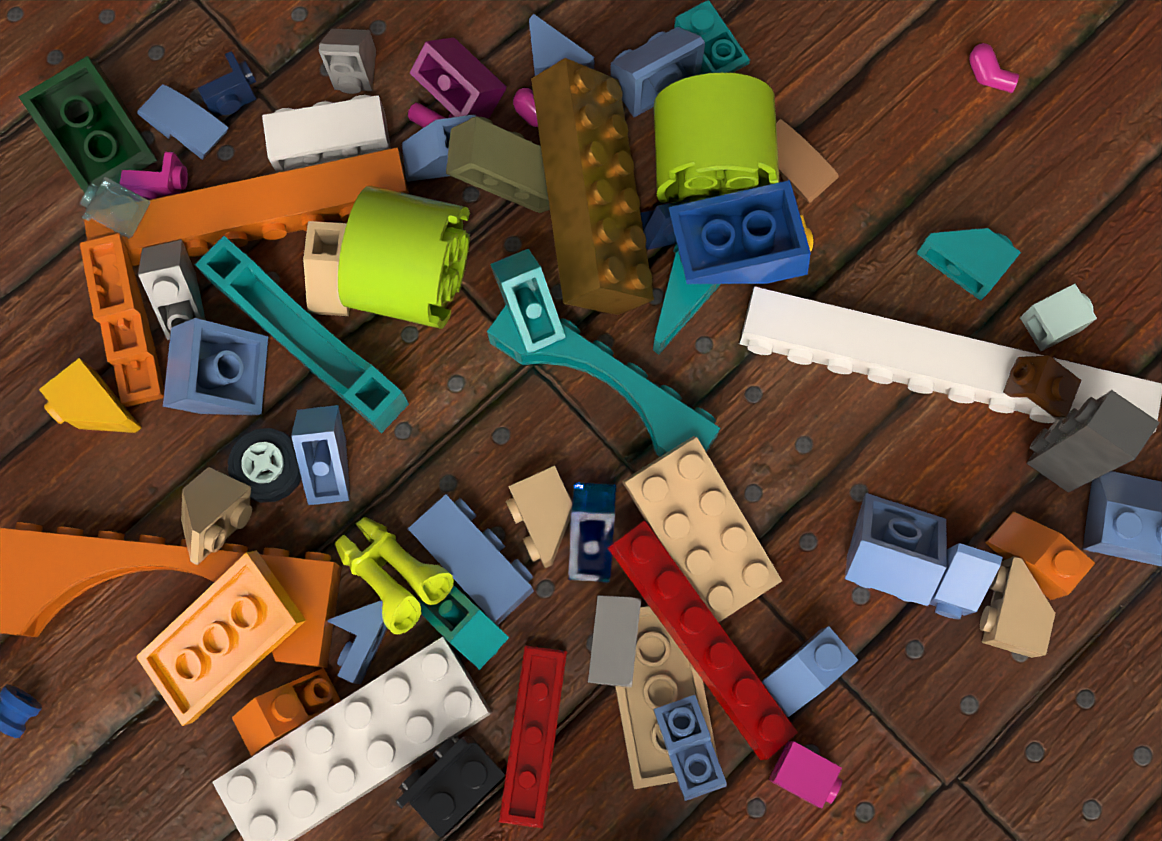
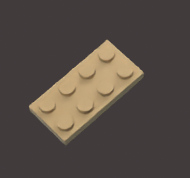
M691 437L622 481L650 529L718 623L782 582V579L697 437Z
M649 606L640 607L632 687L615 686L634 789L678 782L654 713L655 708L695 695L717 756L703 680Z

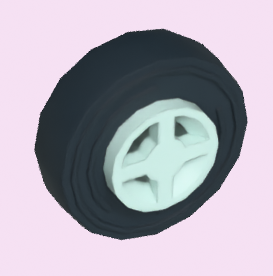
M272 428L256 429L243 435L233 446L228 458V474L231 478L251 487V500L260 503L276 502L289 496L299 485L301 474L292 438L286 433Z

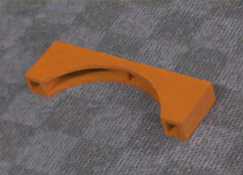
M17 522L15 529L0 528V634L38 637L51 619L73 599L94 586L126 574L153 570L179 571L202 576L215 583L248 552V547L224 543L222 550H218L215 553L211 552L199 565L190 562L185 539H181L180 546L165 545V538L150 535H140L139 542L124 541L125 534L117 532L98 531V537L95 538L83 536L84 530L77 528L57 527L56 533L42 532L43 526ZM264 548L263 555L260 554V556L306 620L272 651L275 661L285 664L327 668L334 626L327 622V620L335 617L342 567L335 562H331V555L306 552L305 559L289 557L290 551Z

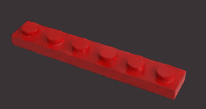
M644 520L607 547L758 758L760 760H768L798 733Z

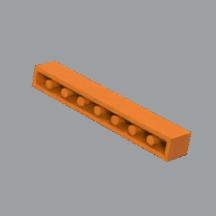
M397 147L86 213L83 216L87 241L120 233L123 236L131 264L136 266L140 265L142 248L182 240L188 255L196 257L205 255L223 236L239 248L245 246L248 241L262 238L277 240L285 237L290 232L307 231L308 221L332 223L342 221L347 223L358 195L366 186H375L406 194L410 193L404 164Z

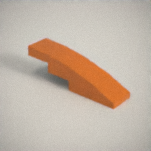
M117 233L81 242L80 249L93 318L101 326L107 362L114 366L120 403L125 407H130L164 398V385L147 314L123 236Z

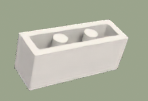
M359 95L351 100L336 103L318 102L312 107L295 110L282 108L272 114L262 115L267 155L276 173L391 149L386 115L379 95Z

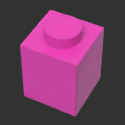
M788 741L768 780L808 803L823 808L825 802L831 804L835 800L841 788L842 779L838 778V775L842 768L794 741Z

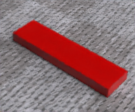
M532 646L524 647L499 818L501 823L543 828L567 651Z

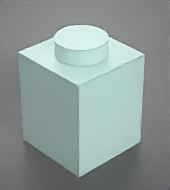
M1073 284L1032 305L1020 319L1039 350L1043 351L1081 332L1095 321L1097 317L1093 313V305L1090 299L1080 292L1076 284Z

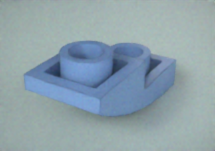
M163 84L137 111L139 116L165 137L170 139L173 136L202 160L228 130L226 125L205 109Z
M692 695L655 708L654 713L684 801L726 787L727 782L713 748L711 736L696 696Z

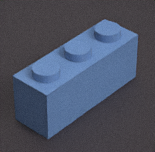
M445 494L408 529L441 566L453 575V579L498 626L534 592L532 586L528 583L533 576L518 559H515L511 564L500 553L505 547L504 544L489 528L482 533L471 522L477 516L461 498L454 503Z

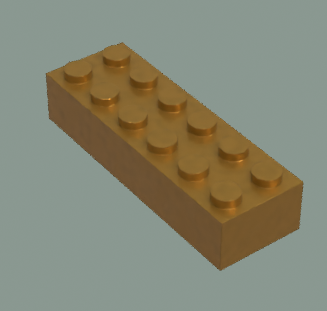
M564 58L531 78L563 304L620 315L654 300L652 274L649 270L645 246L646 237L643 232L639 209L640 200L637 195L633 172L634 162L631 158L628 126L625 121L622 103V89L618 79Z

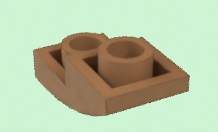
M780 119L776 123L779 173L783 181L790 180L792 189L810 204L839 178L838 173L800 134Z

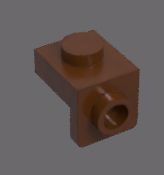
M1050 355L1018 357L1010 371L1003 392L1009 397H1027L1051 416L1065 418L1070 412L1082 380Z

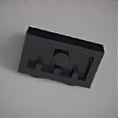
M451 736L433 753L432 756L437 762L428 770L425 767L421 770L418 768L398 787L403 794L395 803L401 809L411 805L440 838L506 775L472 736H463L461 739L458 736L455 738Z

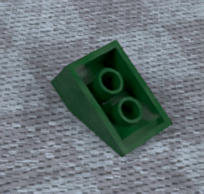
M89 56L18 96L89 201L120 184L122 170L141 171L158 161L98 62Z

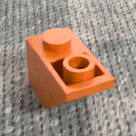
M322 668L255 697L237 712L232 719L250 755L253 756L337 704L341 699L325 669Z

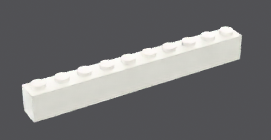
M758 287L753 289L739 343L748 346V350L753 353L770 355L774 352L788 356V360L797 364L808 365L812 362L828 365V370L839 374H851L853 371L868 375L867 378L880 384H890L892 381L906 384L909 390L917 393L929 394L933 391L948 394L950 400L958 403H973V401L989 404L991 410L1000 413L1018 411L1030 414V419L1037 422L1054 423L1059 418L1064 420L1063 417L1051 416L1027 397H1009L1003 392L1010 371L1018 357L1044 355ZM1054 358L1082 380L1070 411L1074 408L1079 410L1090 397L1097 400L1113 390L1158 421L1162 396L1161 383Z

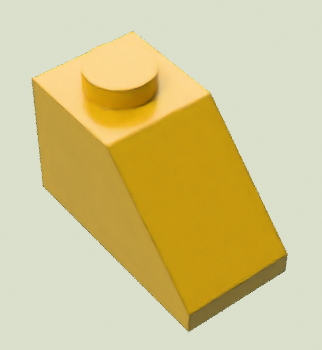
M80 358L39 389L48 400L44 408L59 424L66 421L78 429L136 433L142 428L126 407L120 403L118 397L97 371Z

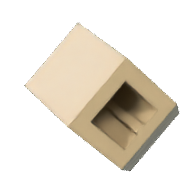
M308 221L303 262L307 311L309 314L349 316L350 308L344 307L341 304L338 294L339 257L347 223Z
M555 466L509 486L513 498L506 501L515 523L524 521L530 536L523 538V541L532 561L541 559L544 568L553 565L573 512L572 502Z
M210 467L205 469L182 490L181 522L190 562L199 565L211 552H217L223 546L226 538L237 528H243L249 521L252 513V507L250 506L251 487Z
M1013 556L1001 562V566L989 587L994 592L991 605L985 607L980 620V630L984 631L982 643L1031 658L1046 656L1055 612L1023 559Z

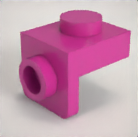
M165 151L161 172L122 170L120 185L138 203L180 194L181 190H184L187 186L188 173L186 167L174 152Z

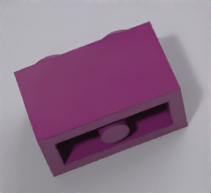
M455 38L426 41L410 71V74L455 117L475 115L476 117L490 118L507 88Z

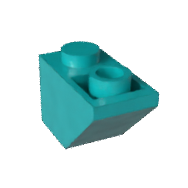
M709 0L675 17L674 28L680 27L699 35L705 42L700 74L734 73L750 63V59Z

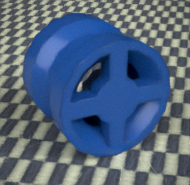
M6 684L0 691V732L10 737L20 738L26 730L25 723L30 717L38 715L42 705L23 690Z

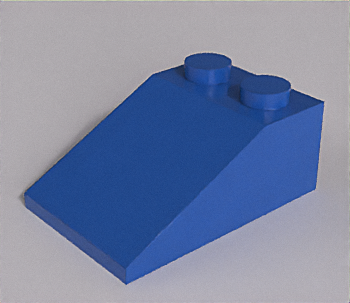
M790 180L668 207L686 284H767L808 275L811 252Z

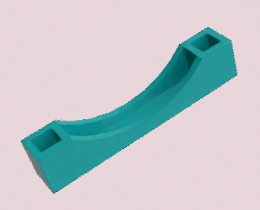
M225 236L195 264L216 288L381 434L409 405L399 388L324 328Z
M507 306L504 307L487 330L490 344L522 365L550 364L566 366L586 372L607 383L621 394L638 413L650 435L655 453L660 457L693 436L698 438L707 452L718 436L720 427L715 425L716 419L710 413L699 407L693 410L680 402L682 397L675 390L666 385H661L659 388L647 380L648 375L640 367L630 362L624 365L613 357L614 353L608 346L597 340H594L593 343L589 342L579 335L581 332L573 323L564 318H561L560 322L566 338L531 353H527Z

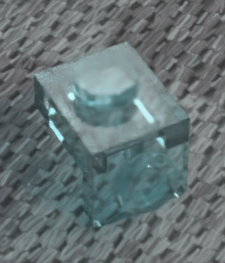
M104 177L98 186L90 183L79 204L86 207L81 216L87 221L93 219L130 239L151 202L111 179Z

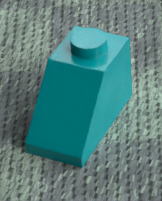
M989 228L931 233L916 254L982 301L1021 252L1013 246V243L1006 236L994 233Z
M529 249L490 264L503 300L527 353L566 338L541 266Z
M454 585L446 598L438 604L428 605L421 598L418 600L421 606V614L479 670L498 652L499 648L509 638Z

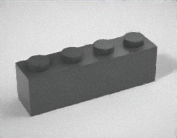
M1111 390L1097 400L1090 397L1079 410L1076 408L1072 409L1064 420L1059 418L1049 430L1044 428L1031 443L1029 448L1034 453L1026 464L1069 493L1136 459L1160 422Z

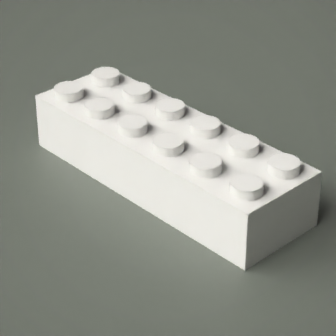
M441 637L212 783L244 841H294L439 748L451 736H458L492 714V711L453 646L444 637Z

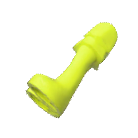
M364 517L356 525L372 544L361 552L355 543L351 542L345 535H342L335 542L337 552L343 565L349 566L353 575H358L364 579L379 595L383 602L382 620L385 626L393 634L406 633L413 628L420 618V603L382 567L387 562L391 564L404 577L415 593L428 605L438 604L446 598L453 587V575L439 565L421 563L396 542V536L387 532L386 526Z

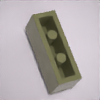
M472 117L451 128L446 167L447 175L535 212L542 213L550 210L541 146L524 139V136L520 133L508 132L493 125L491 120L484 117Z

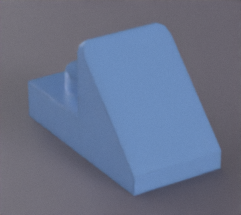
M382 600L327 620V622L357 635L354 643L349 641L344 646L337 665L341 666L338 676L351 683L361 685L388 629L382 620Z

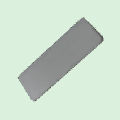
M597 597L588 683L632 687L641 598Z

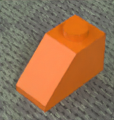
M1012 512L985 542L999 556H1002L1004 560L1013 556L1023 559L1043 594L1050 600L1069 595L1095 565L1093 560L1064 535L1016 512Z

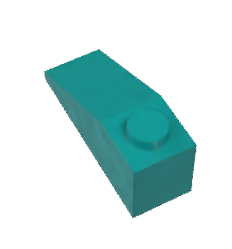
M677 244L673 250L676 254L654 338L653 351L658 355L721 285L686 284Z

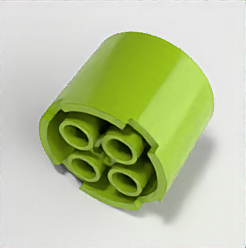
M707 73L676 81L665 87L654 100L657 198L661 204L687 199L694 202L780 182L775 96L768 84L760 79L743 74Z
M366 186L360 192L353 205L342 240L338 265V294L341 304L352 309L442 329L451 316V310L445 309L448 301L452 302L456 292L460 291L464 276L470 234L463 230V220L468 221L469 209L464 206L402 192Z

